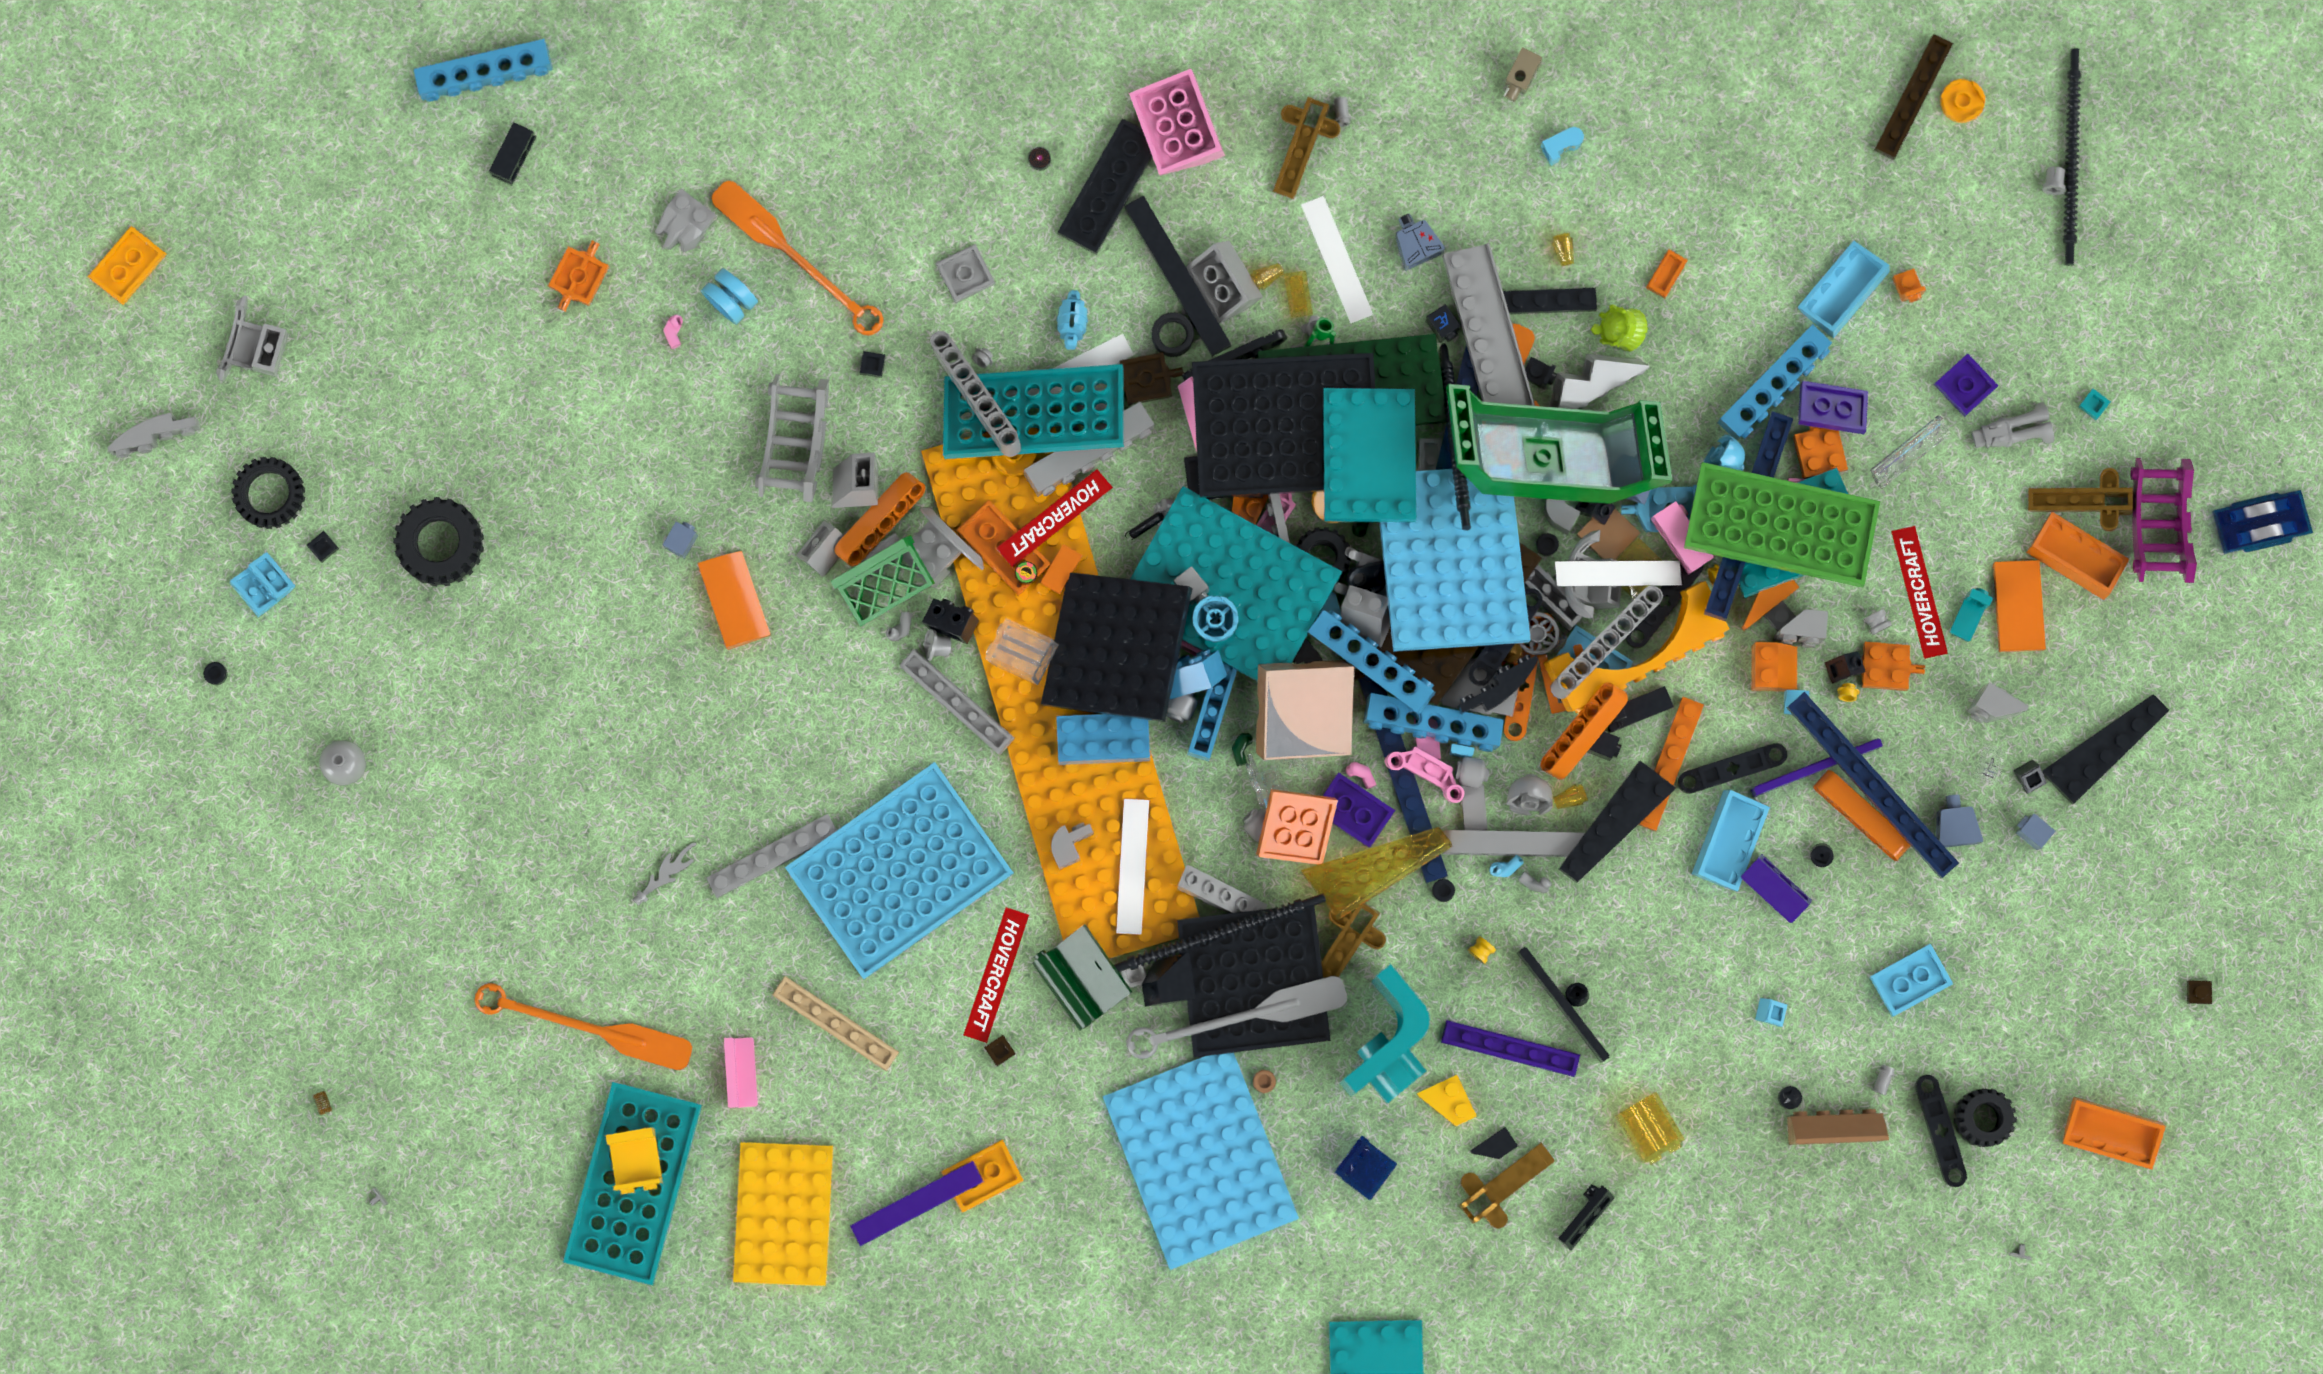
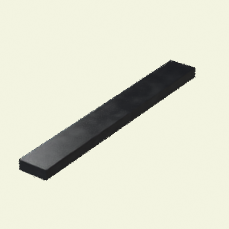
M1144 195L1125 205L1126 212L1211 357L1230 348V341Z

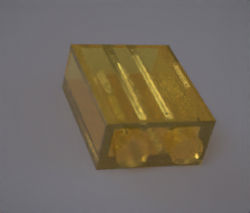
M1657 1092L1650 1094L1615 1115L1643 1164L1649 1162L1652 1165L1662 1159V1153L1667 1150L1670 1154L1682 1147L1680 1143L1685 1140Z

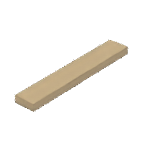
M784 976L772 994L886 1072L899 1054L897 1050L786 976Z

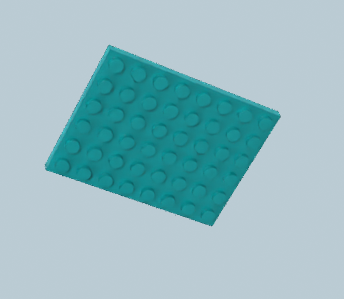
M1182 486L1130 579L1174 584V579L1192 566L1209 587L1207 595L1213 597L1222 596L1230 600L1237 609L1239 621L1235 632L1226 640L1220 642L1205 640L1198 635L1193 625V612L1197 603L1189 604L1182 641L1201 651L1209 649L1210 652L1218 650L1223 663L1258 681V664L1293 662L1308 635V630L1316 621L1342 571L1206 498H1199V494Z

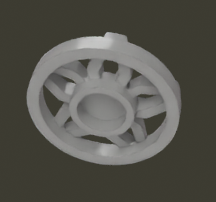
M1536 612L1532 618L1535 625L1531 627L1529 623L1530 649L1523 643L1519 644L1529 654L1542 655L1550 652L1556 646L1559 638V629L1552 617L1545 613ZM1534 617H1543L1546 620L1538 624ZM1551 622L1548 628L1545 629L1543 625ZM1552 626L1555 629V638L1550 633H1547ZM1549 637L1553 643L1546 642L1545 638ZM1541 642L1544 645L1550 646L1545 650L1539 651L1542 646ZM1533 643H1538L1536 651L1533 649Z

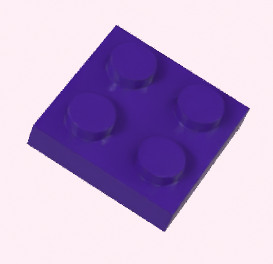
M1968 353L1934 383L1935 387L1964 417L1999 386Z

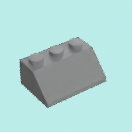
M1230 241L1214 243L1186 266L1219 324L1247 310L1263 297ZM1208 295L1215 296L1218 301L1210 300ZM1228 301L1227 312L1220 316L1219 314H1222L1223 303Z

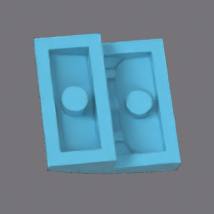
M267 552L251 562L246 570L230 580L232 587L257 617L267 612L295 588L292 581Z

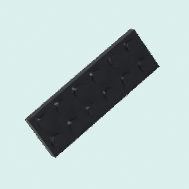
M1122 118L1059 228L1058 235L1095 255L1098 254L1153 157L1142 128Z

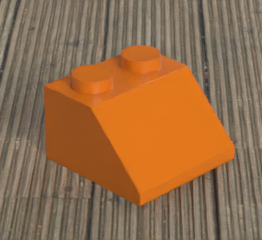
M1755 642L1752 645L1751 691L1785 692L1786 690H1797V646L1777 642Z

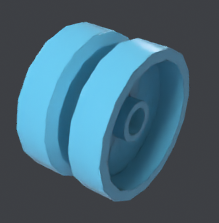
M721 268L714 276L716 283L721 288L714 283H707L700 291L721 314L737 325L744 318L743 310L737 304L744 309L751 310L758 303V300L737 277L726 269Z

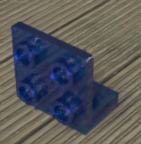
M1362 1135L1333 1173L1365 1198L1371 1200L1395 1169L1397 1163L1372 1145Z

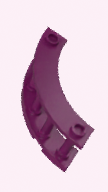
M2136 458L2135 466L2131 467L2130 478L2133 480V573H2137L2139 582H2144L2145 571H2173L2182 574L2185 583H2194L2197 561L2193 543H2188L2187 533L2192 531L2191 512H2187V498H2192L2194 467L2191 459H2181V465L2177 469H2144L2141 458ZM2143 478H2176L2179 481L2178 492L2174 494H2142ZM2141 503H2174V506H2177V518H2174V520L2141 519ZM2141 528L2174 529V531H2177L2178 542L2175 544L2143 543ZM2144 552L2175 553V555H2179L2180 561L2179 563L2146 562Z

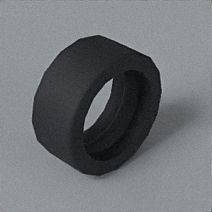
M1171 312L1161 315L1154 322L1152 342L1157 351L1160 353L1164 352V355L1168 357H1178L1185 354L1191 348L1194 340V328L1187 317L1177 312ZM1169 322L1181 324L1186 331V338L1178 347H1168L1161 342L1160 330Z

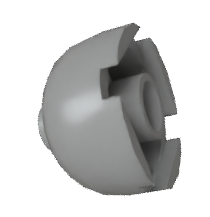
M346 740L334 741L328 744L322 751L319 759L320 770L323 776L331 783L339 786H346L357 782L363 776L366 769L363 750L355 743Z
M1527 774L1515 780L1510 786L1507 794V806L1510 805L1509 809L1517 814L1532 816L1529 811H1539V815L1550 812L1553 807L1552 790L1545 780L1537 775Z

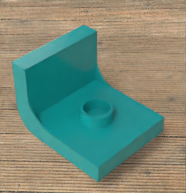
M1392 964L1376 975L1371 982L1396 1013L1398 1022L1396 1033L1389 1041L1380 1032L1359 1049L1357 1053L1364 1063L1339 1083L1350 1097L1369 1083L1386 1104L1427 1071L1409 1049L1425 1036L1430 1024L1427 1007Z

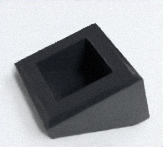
M2030 760L2014 769L2016 777L2027 794L2047 784L2040 765L2034 760Z

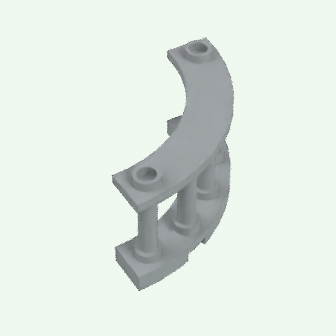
M776 374L773 382H769L768 396H771L768 437L760 474H756L755 487L759 488L758 497H763L766 486L800 490V492H803V501L813 502L817 487V481L814 480L816 472H820L827 421H822V418H825V408H828L829 380L820 379L818 386L814 387V389L781 386L780 374ZM779 394L813 398V400H816L815 412L809 414L778 410ZM777 419L811 423V425H814L813 437L803 439L775 436ZM774 445L808 448L811 451L809 461L803 463L772 459ZM770 468L802 471L806 476L805 479L797 481L769 478Z

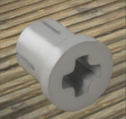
M2055 167L2047 168L2046 182L2043 184L2042 191L2051 195L2065 193V185H2063L2065 170L2061 167H2056L2055 173Z

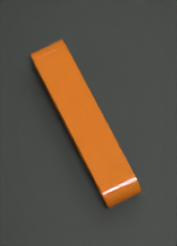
M909 472L901 474L878 498V505H872L838 541L835 546V554L850 566H857L923 496L925 485Z
M1610 682L1604 683L1543 756L1540 763L1541 769L1559 780L1566 778L1626 705L1628 700L1627 693Z
M1827 770L1813 786L1819 795L1894 861H1898L1911 847L1883 815L1833 771Z

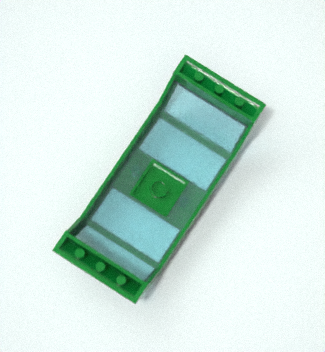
M1448 384L1446 387L1456 467L1482 494L1611 504L1673 481L1662 407L1659 401L1639 400L1638 403L1610 412L1483 402L1470 391V386Z

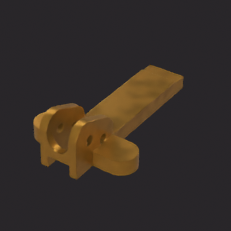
M1308 97L1303 109L1293 105H1286L1282 108V119L1286 123L1297 127L1273 192L1294 199L1317 136L1321 135L1330 139L1339 136L1341 128L1338 122L1326 118L1329 104ZM1312 104L1322 107L1315 128L1304 124Z
M2106 468L2101 472L2100 488H2028V512H2100V526L2108 532L2114 531L2118 527L2119 515H2131L2133 511V488H2119V475L2113 468ZM2105 497L2128 498V505H2105Z
M1362 900L1354 912L1341 905L1331 908L1329 919L1332 923L1342 928V931L1321 962L1323 978L1339 977L1361 942L1372 949H1381L1385 945V934L1373 926L1380 914L1379 911L1372 909ZM1361 908L1373 915L1362 934L1350 927Z
M1539 1143L1486 1185L1482 1183L1476 1174H1464L1460 1182L1469 1198L1459 1204V1207L1464 1211L1472 1224L1485 1217L1492 1227L1497 1229L1503 1228L1507 1224L1508 1217L1499 1204L1555 1162L1554 1158L1544 1145ZM1485 1193L1491 1204L1476 1216H1473L1468 1210L1467 1205Z

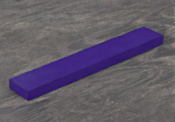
M1877 738L1855 748L1861 755L1881 748L1883 744L1881 739ZM1829 757L1754 786L1750 791L1754 798L1834 767L1837 763Z
M1446 1020L1441 1039L1443 1044L1571 1077L1576 1076L1580 1054Z
M974 1161L861 1219L850 1225L859 1245L863 1246L984 1181Z

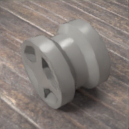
M1885 609L1864 619L1870 625L1872 635L1892 626L1891 621L1886 618Z

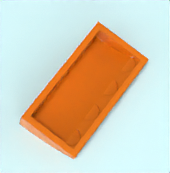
M2054 512L2050 513L2026 552L2103 600L2110 595L2130 560Z
M738 551L699 562L698 566L727 650L771 636L743 552Z
M2073 1097L2062 1143L2152 1170L2166 1125L2156 1120Z

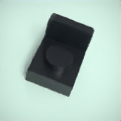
M1531 356L1525 367L1528 382L1542 389H1545L1547 384L1552 386L1557 374L1554 372L1556 366L1553 364L1549 366Z
M1580 501L1575 507L1576 510L1580 511V515L1594 518L1603 525L1606 524L1615 508L1612 503Z
M1858 651L1843 654L1825 662L1832 684L1865 673L1863 661Z

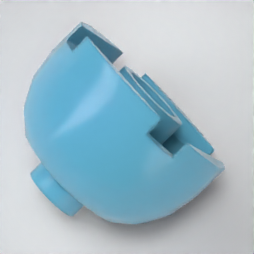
M1728 434L1717 440L1720 444L1716 449L1712 446L1703 461L1704 463L1743 471L1745 468L1743 464L1745 451L1741 444Z
M1208 596L1197 604L1193 612L1195 630L1198 635L1211 642H1220L1231 637L1239 621L1234 604L1222 596Z

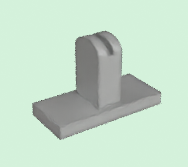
M376 1187L372 1189L377 1196L369 1202L371 1206L380 1200L384 1206L389 1204Z
M2020 1243L2018 1254L2009 1253V1256L2025 1260L2032 1259V1257L2024 1255L2025 1244L2022 1245Z

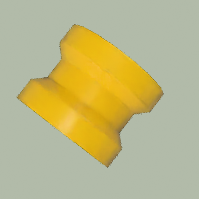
M1478 936L1475 945L1470 946L1467 951L1478 961L1486 964L1488 956L1494 954L1496 949L1484 938Z

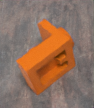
M1914 268L1892 277L1902 302L1909 300V303L1918 301L1926 291L1925 286H1921Z

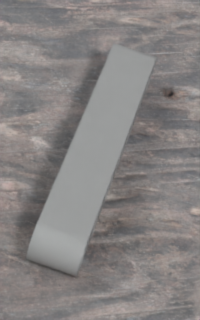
M937 331L932 334L930 343L936 358L998 448L1005 456L1013 457L1017 455L1021 450L1017 432L954 341L944 331Z
M1653 585L1646 587L1553 681L1550 688L1552 694L1559 699L1568 697L1662 601V591ZM1646 596L1650 597L1652 599V602H1650L1646 598ZM1632 610L1637 612L1638 616L1634 615ZM1618 624L1624 628V631L1618 627ZM1604 639L1608 640L1610 645L1606 644ZM1589 653H1592L1596 657V660L1591 658ZM1575 668L1580 669L1582 674H1579ZM1560 682L1565 683L1568 689L1562 687Z
M1443 830L1442 854L1567 857L1584 833Z

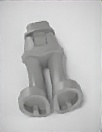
M2045 403L2035 404L2034 409L2028 413L2010 418L2001 417L1986 426L1982 425L1979 430L1972 431L1975 448L1984 446L1986 449L2002 446L2008 448L2014 443L2033 438H2041L2045 444L2053 443L2054 432L2052 423L2046 422L2049 420V412ZM2034 422H2046L2020 431H2012V428Z

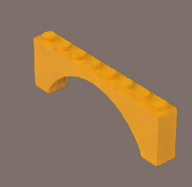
M1701 581L1680 591L1682 600L1676 624L1667 641L1654 655L1644 662L1626 669L1609 670L1595 668L1568 697L1561 699L1566 711L1579 713L1597 690L1606 682H1610L1624 690L1627 688L1626 683L1632 680L1636 683L1647 677L1645 673L1651 670L1654 673L1666 667V662L1670 660L1677 662L1685 658V652L1691 649L1695 652L1704 648L1706 641L1711 639L1714 642L1725 636L1724 632L1729 630L1726 621L1704 615L1711 594L1707 582ZM1569 652L1561 653L1543 663L1552 683L1575 660L1570 656ZM1575 668L1579 674H1582L1580 669ZM1560 682L1562 687L1568 689L1565 683Z

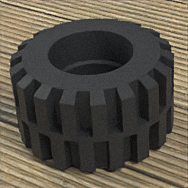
M1317 527L1313 531H1307L1304 536H1301L1296 547L1307 553H1310L1312 548L1319 545L1330 547L1336 555L1333 567L1342 571L1338 580L1340 581L1347 573L1351 559L1345 555L1346 548L1350 547L1349 543L1345 541L1343 534L1340 536L1337 530L1331 531L1329 527H1324V529Z
M1978 1089L1965 1094L1964 1098L1958 1101L1957 1105L1959 1106L1954 1110V1114H1956L1954 1123H1957L1958 1128L1956 1130L1962 1134L1961 1138L1964 1141H1969V1144L1977 1145L1978 1147L1999 1145L2010 1137L2009 1134L2011 1132H2014L2015 1127L2013 1124L2017 1122V1117H2014L2016 1110L2015 1107H2011L2012 1101L2006 1099L2004 1093L1997 1092L1995 1089ZM1981 1104L1991 1106L1997 1116L1995 1127L1988 1132L1981 1131L1974 1122V1111Z

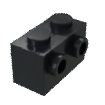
M933 598L922 623L929 630L934 629L938 634L968 644L979 622L973 614L974 611L966 606L956 607L953 602L944 598L942 601Z

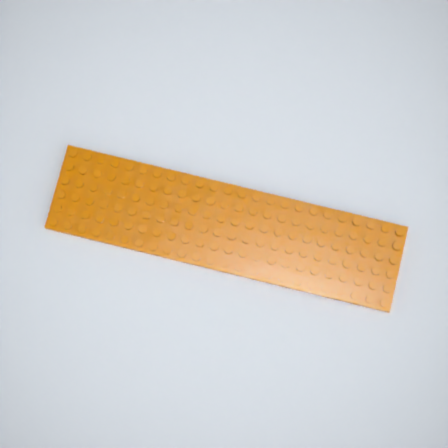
M1055 426L1051 428V433H1056ZM1031 428L1028 434L1035 435L1039 432V429ZM988 432L983 434L985 438L991 437ZM943 445L921 451L940 518L968 546L970 545L956 530L988 500L1020 530L1073 488L1071 482L1066 485L1061 483L1048 496L1044 497L1042 494L1037 497L1024 474L1014 477L1004 475L995 467L992 456L944 459ZM1053 452L1036 453L1035 463ZM1081 514L1036 548L1052 563L1064 544L1083 555L1073 573L1098 575ZM961 553L953 563L966 607L974 611L973 614L979 620L974 630V635L1000 725L1015 737L1007 749L1063 940L1085 924L1110 959L1179 939L1177 920L1199 917L1194 897L1178 890V884L1185 866L1151 751L1150 761L1072 765H1059L1057 716L1100 714L1041 705L1065 587L1059 595L1041 585L1040 582L1046 574V570L1018 596L984 560V569L981 570ZM1124 799L1149 800L1142 935L1116 933ZM1084 823L1085 826L1090 824L1094 835L1074 843L1080 861L1059 870L1051 848L1052 839L1056 831L1065 825L1068 833L1073 832L1071 828L1078 824Z

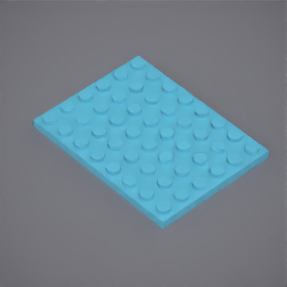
M1510 465L1488 467V475L1492 478L1512 479ZM1453 470L1416 471V522H1379L1393 651L1530 642L1514 496L1482 494L1467 478L1468 496L1471 503V509L1469 510L1471 529L1464 531L1461 526L1460 512L1457 511Z
M935 762L785 867L863 979L872 975L1014 874Z
M1234 1053L1204 1056L1103 1096L1170 1270L1299 1219Z

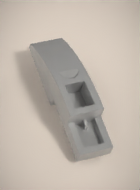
M172 413L150 418L133 426L115 439L108 446V452L116 456V458H125L130 456V453L137 451L140 454L152 452V448L158 447L157 438L165 441L172 439L173 435H194L195 431L201 430L200 421L195 417L176 420Z

